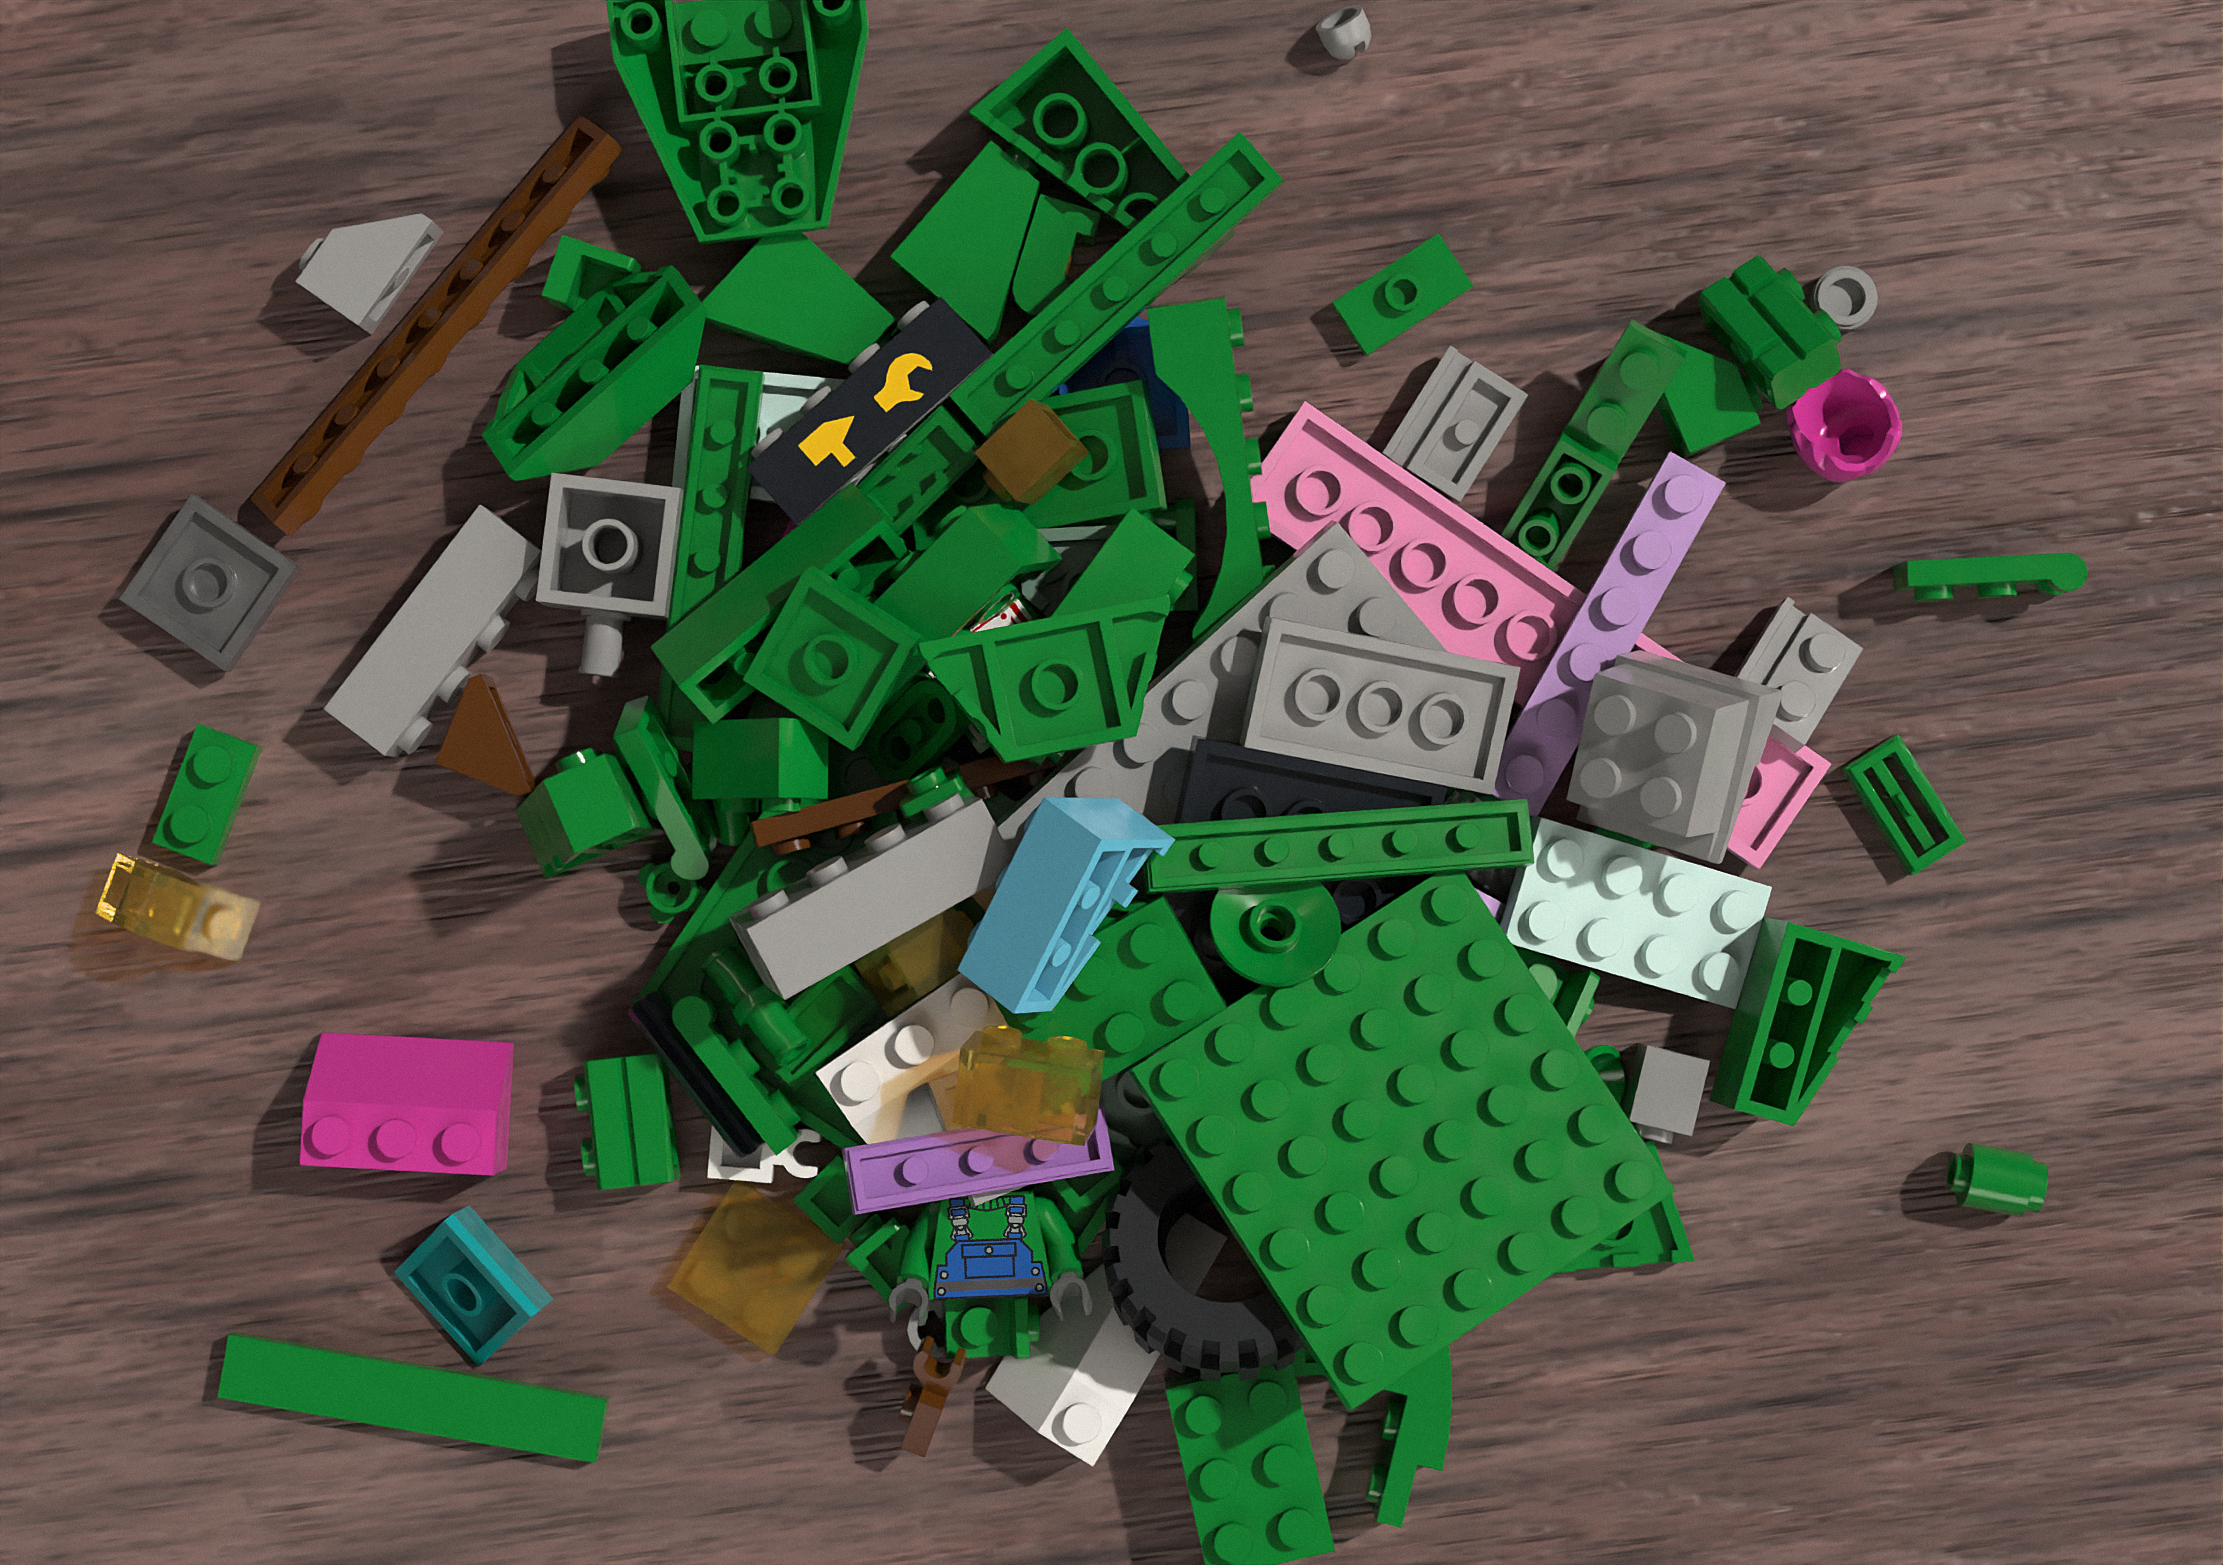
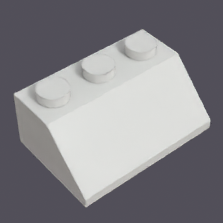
M960 973L821 1068L816 1074L852 1127L867 1144L943 1132L925 1083L1020 1045L993 998Z

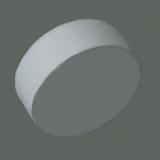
M1851 266L1836 267L1826 272L1814 284L1810 294V308L1812 313L1823 309L1833 319L1840 332H1849L1863 325L1873 315L1877 306V290L1872 279L1864 271Z

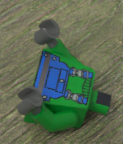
M1030 1185L977 1206H971L968 1195L931 1202L924 1206L903 1242L897 1276L898 1286L892 1290L889 1297V1319L892 1323H895L897 1308L904 1303H913L919 1307L918 1326L924 1325L928 1318L927 1289L929 1300L1050 1295L1054 1313L1057 1319L1064 1321L1061 1310L1063 1301L1071 1296H1077L1082 1298L1087 1316L1093 1310V1303L1088 1287L1082 1280L1083 1269L1077 1236L1054 1202L1044 1197H1037L1034 1186Z

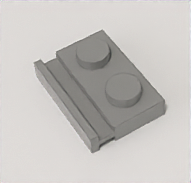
M1449 346L1382 454L1458 505L1528 394L1476 361L1473 362L1458 353V350L1454 347Z
M1787 596L1773 612L1734 677L1783 691L1769 736L1796 753L1807 743L1863 648L1814 614L1805 615L1793 606L1795 601Z

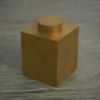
M1030 399L974 453L987 467L982 473L983 479L1000 498L1006 502L1014 498L1016 501L1035 505L1090 452L1048 405Z

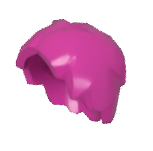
M1847 368L1841 369L1836 375L1816 388H1808L1806 394L1791 403L1786 410L1788 429L1798 457L1806 467L1831 482L1843 483L1878 471L1894 453L1902 436V420L1900 419L1898 408L1887 389L1876 379L1867 375L1862 376Z

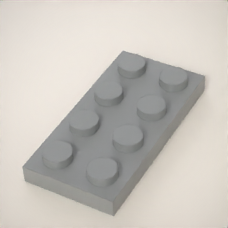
M1266 616L1239 744L1247 748L1493 795L1521 668L1510 664Z

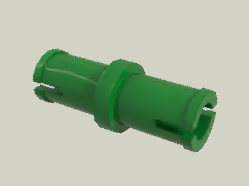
M726 944L718 948L703 962L700 968L701 972L708 976L734 1008L732 1011L734 1020L741 1027L749 1026L775 1058L778 1066L785 1067L791 1064L808 1050L812 1044V1039L801 1030L778 1002L780 996L764 985L737 952L738 949L733 944Z

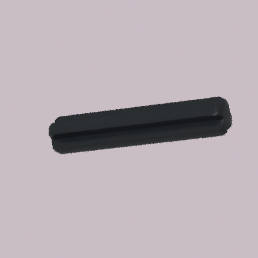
M654 991L633 1004L628 1010L630 1019L736 1157L740 1159L746 1158L764 1145L765 1141L675 1027L672 1021V1010L661 995Z

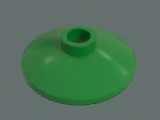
M1320 882L1220 889L1215 896L1210 911L1209 925L1211 938L1221 958L1242 977L1266 986H1292L1315 977L1332 960L1340 941L1341 920L1338 908L1328 890ZM1266 927L1274 928L1280 932L1282 940L1273 941L1267 939L1261 934L1260 930Z

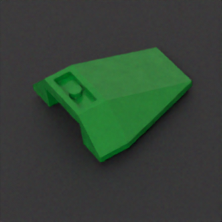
M606 0L613 61L700 244L829 229L870 33L866 0H701L676 3L675 0Z

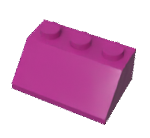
M322 1032L303 1099L299 1165L494 1176L506 1170L514 1042Z

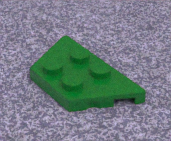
M1165 594L922 642L917 645L918 655L1003 764L1130 739L1137 736L1145 706L1143 703L1148 683L1152 679L1158 656L1156 654L1165 618L1168 616L1171 606L1170 596Z

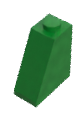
M990 141L890 256L893 266L935 302L942 297L988 349L998 340L1012 293L1015 273L1041 194L1040 182L1034 178L1035 174L1039 171L1037 166L1012 145L1003 151L993 141Z
M803 232L762 237L701 302L707 309L705 321L714 328L851 373L848 369L849 365L860 353L875 343L882 349L899 331L897 320Z

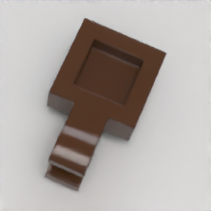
M926 1336L921 1341L913 1361V1370L922 1382L923 1387L914 1383L910 1384L898 1420L909 1423L901 1449L924 1458L949 1391L960 1379L967 1359L966 1350L959 1347L951 1362L942 1363L935 1360L931 1355L934 1338Z

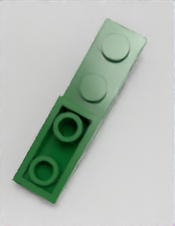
M1631 319L1566 422L1500 536L1553 572L1614 476L1621 459L1684 361L1687 351Z
M1449 1345L1383 1389L1399 1393L1400 1398L1399 1402L1389 1400L1386 1405L1380 1430V1438L1389 1440L1383 1465L1378 1463L1372 1464L1365 1490V1501L1373 1503L1372 1512L1376 1522L1402 1528L1417 1465L1443 1471L1452 1409V1369Z

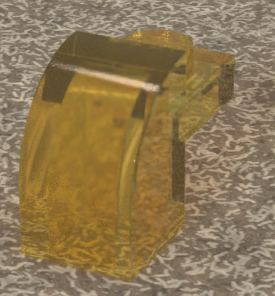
M117 853L95 913L117 926L157 942L189 952L196 950L240 962L261 902L246 895L195 881L175 869Z

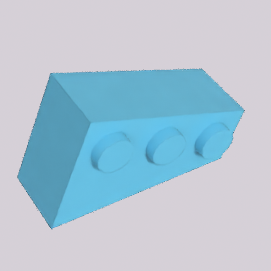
M1043 797L1040 805L1031 812L1024 826L1025 835L1011 863L998 876L995 886L996 893L983 919L973 928L968 937V949L957 970L1013 1014L1052 1011L1100 945L1101 942L1092 936L1094 931L1116 901L1126 908L1137 894L1138 890L1129 883L1151 852L1154 850L1161 856H1164L1175 841L1173 837L1118 798Z

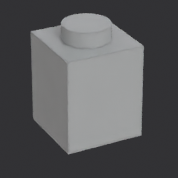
M1637 1043L1622 1110L1629 1121L1636 1123L1635 1130L1639 1136L1672 1144L1674 1132L1692 1136L1709 1068V1060Z

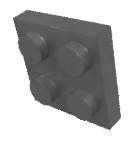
M191 494L119 599L222 670L231 672L302 567L200 497Z

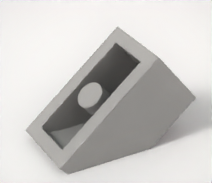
M422 213L332 229L325 240L322 238L316 239L305 251L299 263V269L302 273L295 282L372 335L441 238L444 231Z

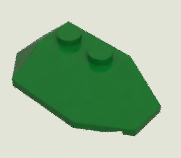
M669 265L659 268L657 272H642L609 280L515 365L499 398L494 420L488 421L482 433V437L510 478L514 481L551 475V473H562L598 466L693 382L707 309L675 267Z

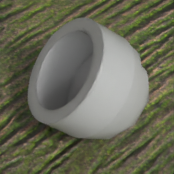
M1360 5L1341 8L1324 17L1316 25V31L1323 46L1331 56L1338 60L1354 59V48L1363 53L1369 47L1372 37L1370 24Z

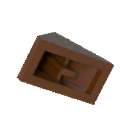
M478 674L469 678L435 763L516 796L527 798L536 789L538 783L495 682L491 676L485 674Z

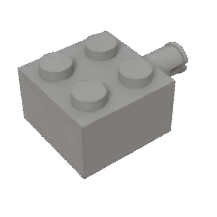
M551 473L536 601L547 607L581 611V616L587 617L581 666H579L578 673L619 678L624 623L631 622L632 617L668 621L684 492L681 488Z

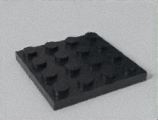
M1193 735L1174 824L1443 805L1447 786L1247 748L1238 743ZM1428 874L1320 883L1328 890L1336 903L1341 920L1342 934L1425 881ZM1219 890L1164 894L1228 1007L1262 985L1242 977L1231 969L1221 958L1214 946L1210 933L1209 919L1213 901ZM1266 927L1260 930L1261 934L1267 939L1273 941L1282 940V935L1274 928Z

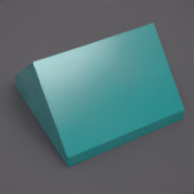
M470 1205L445 1219L394 1272L478 1367L554 1300Z

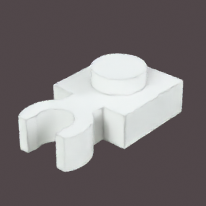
M712 1125L707 1178L772 1183L774 1181L775 1165H784L786 1170L796 1177H814L819 1174L820 1165L801 1163L796 1157L795 1150L798 1143L802 1141L820 1142L822 1135L812 1128H800L798 1130L802 1136L777 1156L765 1142L764 1145L751 1155L740 1159L736 1157Z

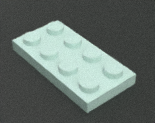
M1532 815L1530 826L1535 863L1528 867H1517L1500 923V927L1513 945L1736 1009L1772 887Z

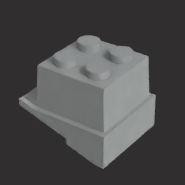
M1643 650L1617 654L1614 667L1595 673L1567 795L1568 801L1581 804L1576 820L1715 864L1722 863L1754 767L1760 763L1783 691Z

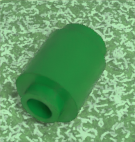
M1969 1142L1965 1145L1961 1154H1952L1947 1169L1946 1186L1948 1191L1955 1192L1956 1202L1959 1206L2021 1217L2025 1211L2038 1213L2041 1210L2047 1192L2048 1168L2046 1163L2034 1161L2030 1153Z

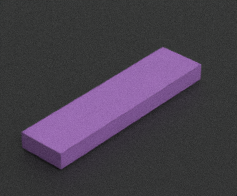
M1104 1105L842 1149L852 1215L1114 1170Z

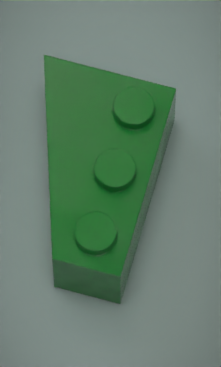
M592 748L574 753L556 762L555 765L559 774L543 780L516 809V813L545 880L662 830L658 820L651 818L646 811L642 800L641 787L631 768H625L617 756H612L611 752L603 754L602 750L594 752Z
M1763 917L1709 1101L1794 1127L1839 1060L1836 1054L1856 1024H1863L1873 1009L1870 1003L1890 973L1896 974L1906 956L1788 921Z

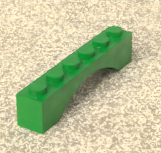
M1226 295L1152 305L1147 308L1156 375L1181 398L1202 427L1217 460L1226 497L1227 534L1223 559L1210 596L1193 622V643L1198 641L1276 570L1275 564L1262 565L1259 541L1271 539L1266 501L1254 502L1250 477L1263 475L1258 437L1245 438L1242 413L1254 411L1249 372L1236 374L1233 348L1245 347L1240 308L1227 309Z

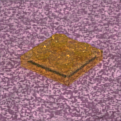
M735 1180L667 1288L775 1356L845 1245L842 1243L837 1245L824 1231L746 1181Z

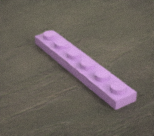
M1668 452L1665 455L1505 737L1492 796L1501 801L1527 799L1529 817L1532 818V815L1538 816L1580 742L1595 673L1614 667L1617 654L1631 652L1726 483L1672 452Z

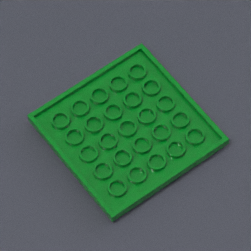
M1464 871L1434 874L1342 933L1332 960L1318 975L1310 980L1285 987L1261 985L1227 1007V1010L1224 1009L1128 1072L1347 1411L1361 1405L1676 1191Z

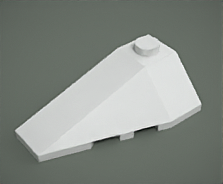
M1188 1212L1178 1219L1170 1229L1166 1240L1165 1257L1174 1280L1185 1290L1195 1295L1226 1242L1227 1236ZM1104 1263L1083 1280L1088 1287L1093 1303L1092 1312L1086 1316L1082 1298L1077 1296H1071L1063 1301L1061 1310L1064 1321L1057 1319L1053 1306H1051L1039 1316L1038 1342H1029L1030 1358L1015 1359L1011 1355L1004 1356L985 1386L987 1391L1038 1433L1091 1466H1094L1161 1354L1156 1350L1148 1354L1135 1342L1132 1328L1129 1325L1123 1326L1114 1309L1111 1292L1108 1291Z

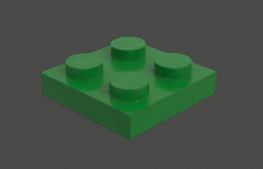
M810 566L802 573L742 680L853 751L861 745L923 636L818 568Z

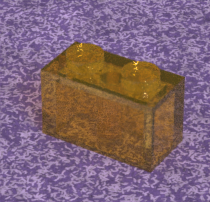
M950 907L871 951L854 964L887 1016L891 1017L960 973L957 969L968 949L967 940L975 926L962 911L955 912L953 907Z
M986 1026L982 1028V1031L976 1030L960 1048L953 1125L1084 1146L1097 1127L1105 1051L1088 1049L1087 1043L1084 1040L1069 1036H1054L1048 1038L1047 1042L1022 1038L1020 1030L1007 1026Z

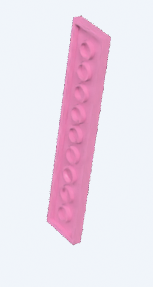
M1305 401L1261 464L1263 475L1254 476L1251 479L1254 502L1266 501L1271 536L1296 552L1331 520L1338 522L1447 652L1510 664L1521 668L1513 703L1522 708L1586 594ZM1643 633L1640 634L1631 652L1643 650L1683 662ZM1769 736L1760 763L1754 767L1726 850L1754 869H1760L1825 775L1831 763L1807 746H1803L1798 752L1794 753Z

